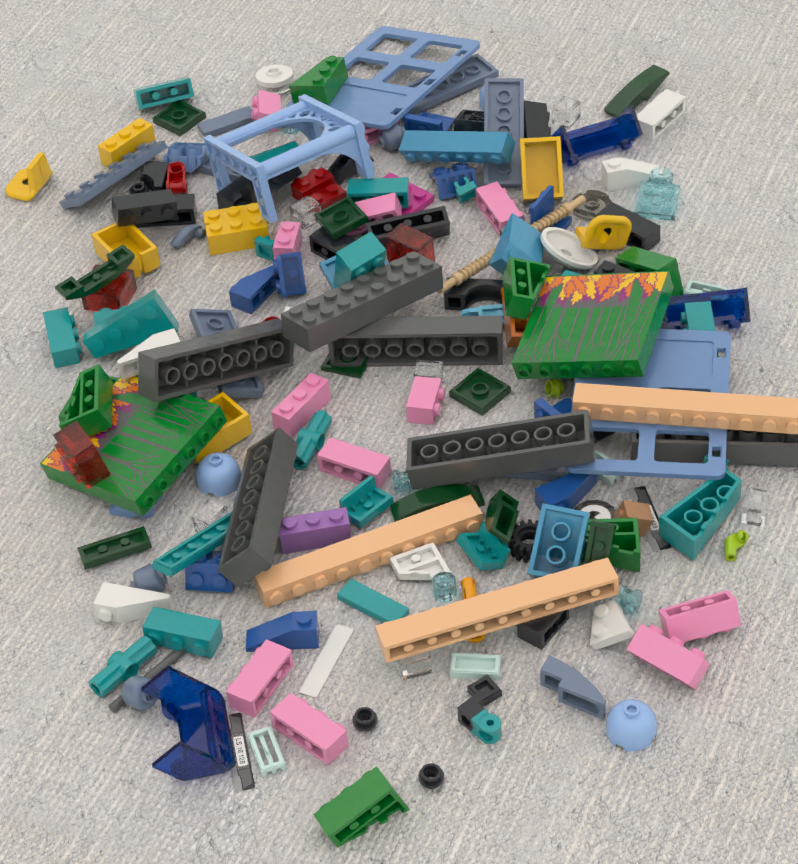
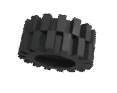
M528 519V523L522 520L520 525L515 524L508 544L511 556H516L517 561L523 559V563H527L530 560L534 543L526 544L522 541L526 539L535 540L538 520L535 523H532V519Z

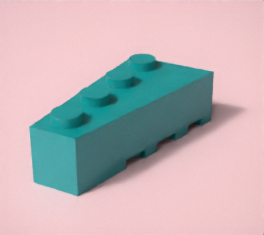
M154 289L84 332L83 343L93 357L98 358L141 344L153 334L173 328L178 332L179 322Z
M725 468V476L722 479L707 480L660 515L658 535L694 561L741 499L742 480Z

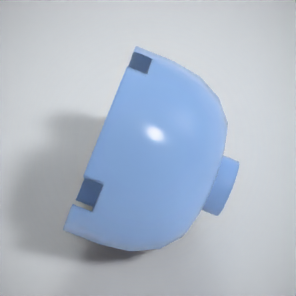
M223 452L211 453L203 457L198 463L196 481L199 490L203 494L213 493L215 497L229 495L238 488L241 471L237 461L229 454Z
M626 699L618 702L610 710L606 720L607 737L611 744L622 746L625 751H640L648 748L657 735L656 716L652 709L642 701Z

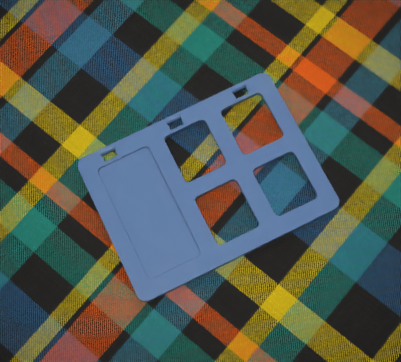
M387 26L379 27L344 56L346 69L358 61L385 65L386 67L369 80L348 76L328 106L361 121L365 127L381 130L389 129L480 49V43L477 40ZM384 38L414 42L400 55L370 51ZM429 45L459 49L443 63L414 58ZM401 69L432 73L417 87L386 83ZM291 100L286 105V107L293 105V100Z
M659 329L643 377L575 378V384L586 383L729 393L731 335L725 331ZM717 352H725V357H717ZM591 419L593 431L638 433L637 459H595L593 463L566 466V470L574 474L720 480L725 476L727 429ZM676 434L709 437L708 462L701 464L655 461L656 435ZM720 450V457L712 456V451Z

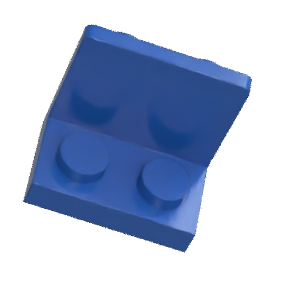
M420 111L418 115L406 113L404 116L405 130L449 131L455 119Z
M452 164L450 169L438 167L434 168L432 173H428L429 178L436 181L440 200L455 197L454 182L457 181L459 186L465 185L464 177H467L469 182L474 181L478 188L475 168L468 166V164Z
M549 185L540 193L538 199L531 203L529 207L530 225L554 210L553 186ZM566 216L550 227L566 230L572 223V217Z

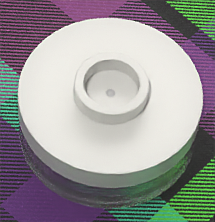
M284 65L266 66L256 73L257 90L282 95L290 91L289 85L294 82L292 69Z

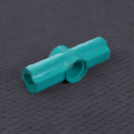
M318 410V412H315L306 428L299 430L296 441L298 443L297 456L293 465L295 469L303 470L307 468L315 452H320L323 448L325 434L332 423V416L327 414L326 411Z
M145 635L124 652L116 651L109 657L107 666L88 681L90 688L100 698L105 697L122 681L137 675L140 666L157 653V647Z

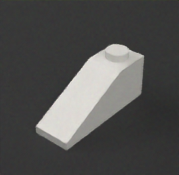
M622 157L602 161V182L607 192L665 181V176L658 165Z
M175 329L153 334L120 358L117 363L121 379L138 375V352L180 342Z
M103 582L93 602L97 619L105 622L122 623L148 617L153 607L174 610L170 594Z

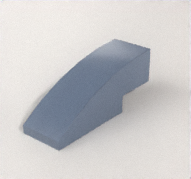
M549 655L540 669L541 685L558 692L559 702L604 720L606 717V700L598 689L576 669Z

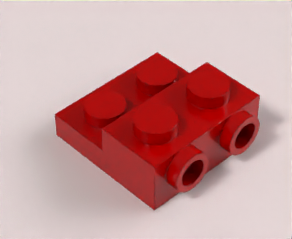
M323 167L317 170L312 169L308 175L302 178L297 177L291 183L292 197L314 214L347 197V191L336 184L334 176Z

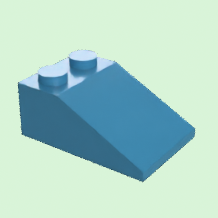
M512 213L488 265L503 275L509 257L542 263L544 247L540 238L541 232Z
M542 503L527 571L530 577L540 578L582 565L590 513Z

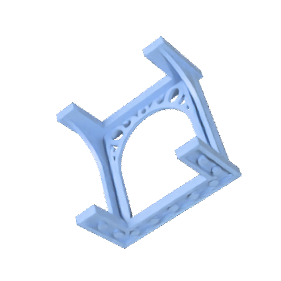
M304 94L298 97V103L215 138L211 135L203 137L217 189L220 191L231 183L226 166L251 180L262 218L273 223L278 220L268 179L320 156L333 153L349 156L355 161L358 175L366 179L375 177L373 172L374 164L370 159V147L365 139V127L361 121ZM279 127L297 129L309 140L305 144L261 163L232 148V146Z

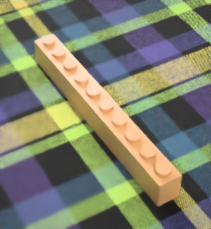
M586 383L575 384L572 401L573 412L588 410L592 420L798 434V398Z
M471 495L462 497L271 566L269 570L262 571L255 576L256 590L266 608L280 604L289 599L389 564L390 557L432 542L437 546L458 538L459 533L477 532L483 522L482 512Z
M608 558L595 560L591 563L376 625L377 643L385 662H393L618 595L619 577Z

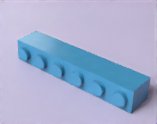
M405 130L398 151L409 162L425 161L431 163L432 161H441L443 163L475 162L478 164L510 163L516 142L508 132Z

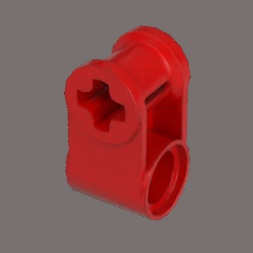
M179 161L170 163L167 170L166 189H171L173 195L188 194V181L184 163Z

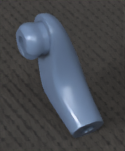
M199 224L185 226L178 231L170 244L179 250L192 238L203 239L206 231Z

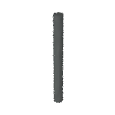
M183 648L181 651L174 650L143 677L155 680L186 653V650ZM122 695L108 705L109 710L113 713H116L125 705Z

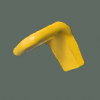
M39 152L26 168L19 170L5 188L7 196L22 201H30L36 196L53 174L45 154ZM28 179L29 185L23 184V181Z
M600 215L593 218L588 227H576L575 233L583 249L619 250L626 246L632 224L625 216ZM605 228H611L610 235L604 231Z

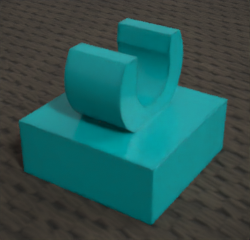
M467 177L463 178L465 183L463 186H459L457 181L454 182L456 198L460 204L476 196L477 186L474 181L469 182Z
M268 235L265 237L258 236L254 240L256 256L271 261L274 260L273 245L275 240H271Z

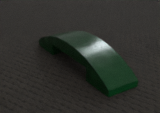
M123 244L106 254L107 262L78 280H75L72 276L56 285L55 290L66 300L78 299L93 294L119 277L132 263L135 254Z
M448 484L426 488L409 494L390 505L393 520L396 522L468 495L473 497L478 507L485 506V502L479 486Z

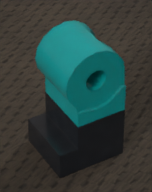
M474 694L457 707L458 721L481 741L487 744H494L501 739V719L495 714L488 713L483 708V699L478 694Z

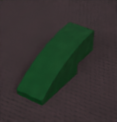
M500 489L489 501L485 525L489 533L508 544L520 512L517 510L519 501Z

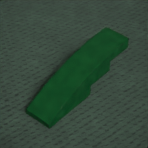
M655 64L644 70L615 95L604 108L605 113L621 120L629 109L634 111L642 100L648 101L670 74L669 71Z

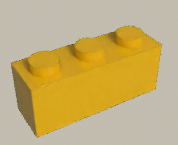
M138 118L100 143L98 150L101 164L107 167L115 161L120 162L123 160V155L135 152L138 145L144 142L148 144L156 140L153 124Z

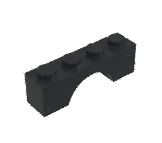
M469 278L461 285L451 287L444 292L445 310L462 311L479 301H494L503 304L501 293L503 280Z

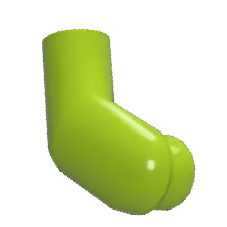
M739 530L725 539V560L729 562L736 560V550L743 547L749 539L746 531Z

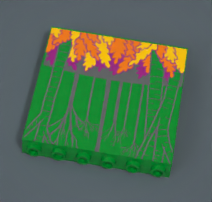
M669 271L546 276L511 363L517 379L643 377L674 289Z
M137 376L123 380L119 377L114 382L112 391V427L74 443L65 436L42 460L40 465L51 480L144 516L223 427L227 419L220 405L188 394L153 402L138 394Z

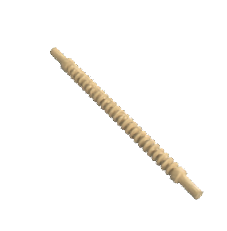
M580 195L573 201L562 204L545 215V217L534 222L531 226L542 232L545 228L553 226L554 223L572 214L575 208L586 202V198ZM496 248L480 256L479 259L458 270V272L453 273L450 279L443 283V289L437 292L442 294L453 286H459L476 273H479L480 270L482 271L484 268H487Z

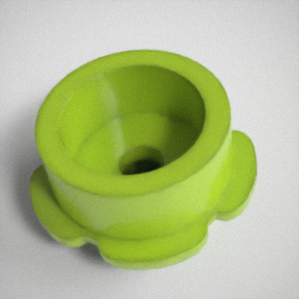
M548 379L546 381L545 391L548 397H555L557 399L563 393L562 381H559V379Z

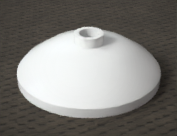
M557 227L545 228L541 233L540 238L544 249L557 264L571 269L585 270L594 267L597 263L598 257L595 250L581 248V243L576 234Z

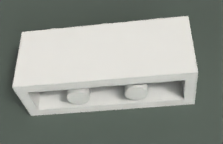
M665 89L650 104L646 105L640 113L634 116L632 121L633 134L654 141L685 113V96Z

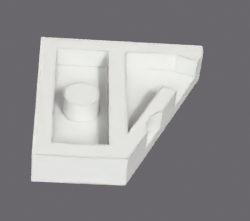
M433 542L390 557V565L399 580L452 579L451 571Z
M615 600L594 607L590 646L594 650L624 641L635 635L634 630L628 624V619L623 614V610Z

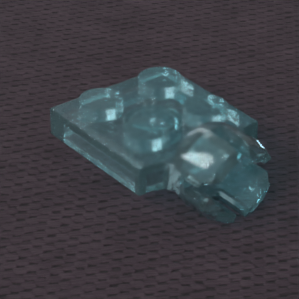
M659 166L650 172L647 182H640L634 213L649 219L675 221L680 185L673 184L674 174L669 168L664 167L663 174H659Z

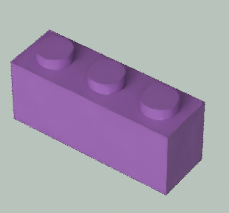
M346 507L283 517L279 533L282 553L288 554L324 548L351 538Z

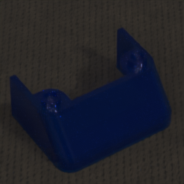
M630 105L618 117L569 132H566L564 125L560 126L551 137L560 136L562 164H567L568 167H571L586 158L620 148L622 151L633 147L632 144L643 135L635 109L633 105Z
M747 287L671 296L660 329L683 330L685 325H681L680 312H684V304L711 301L715 326L728 325V329L740 328L741 323L751 322Z
M170 666L165 667L141 687L142 692L161 701L163 715L167 719L178 723L180 741L152 763V768L181 781H189L224 774L235 767L236 761L224 697L217 689Z

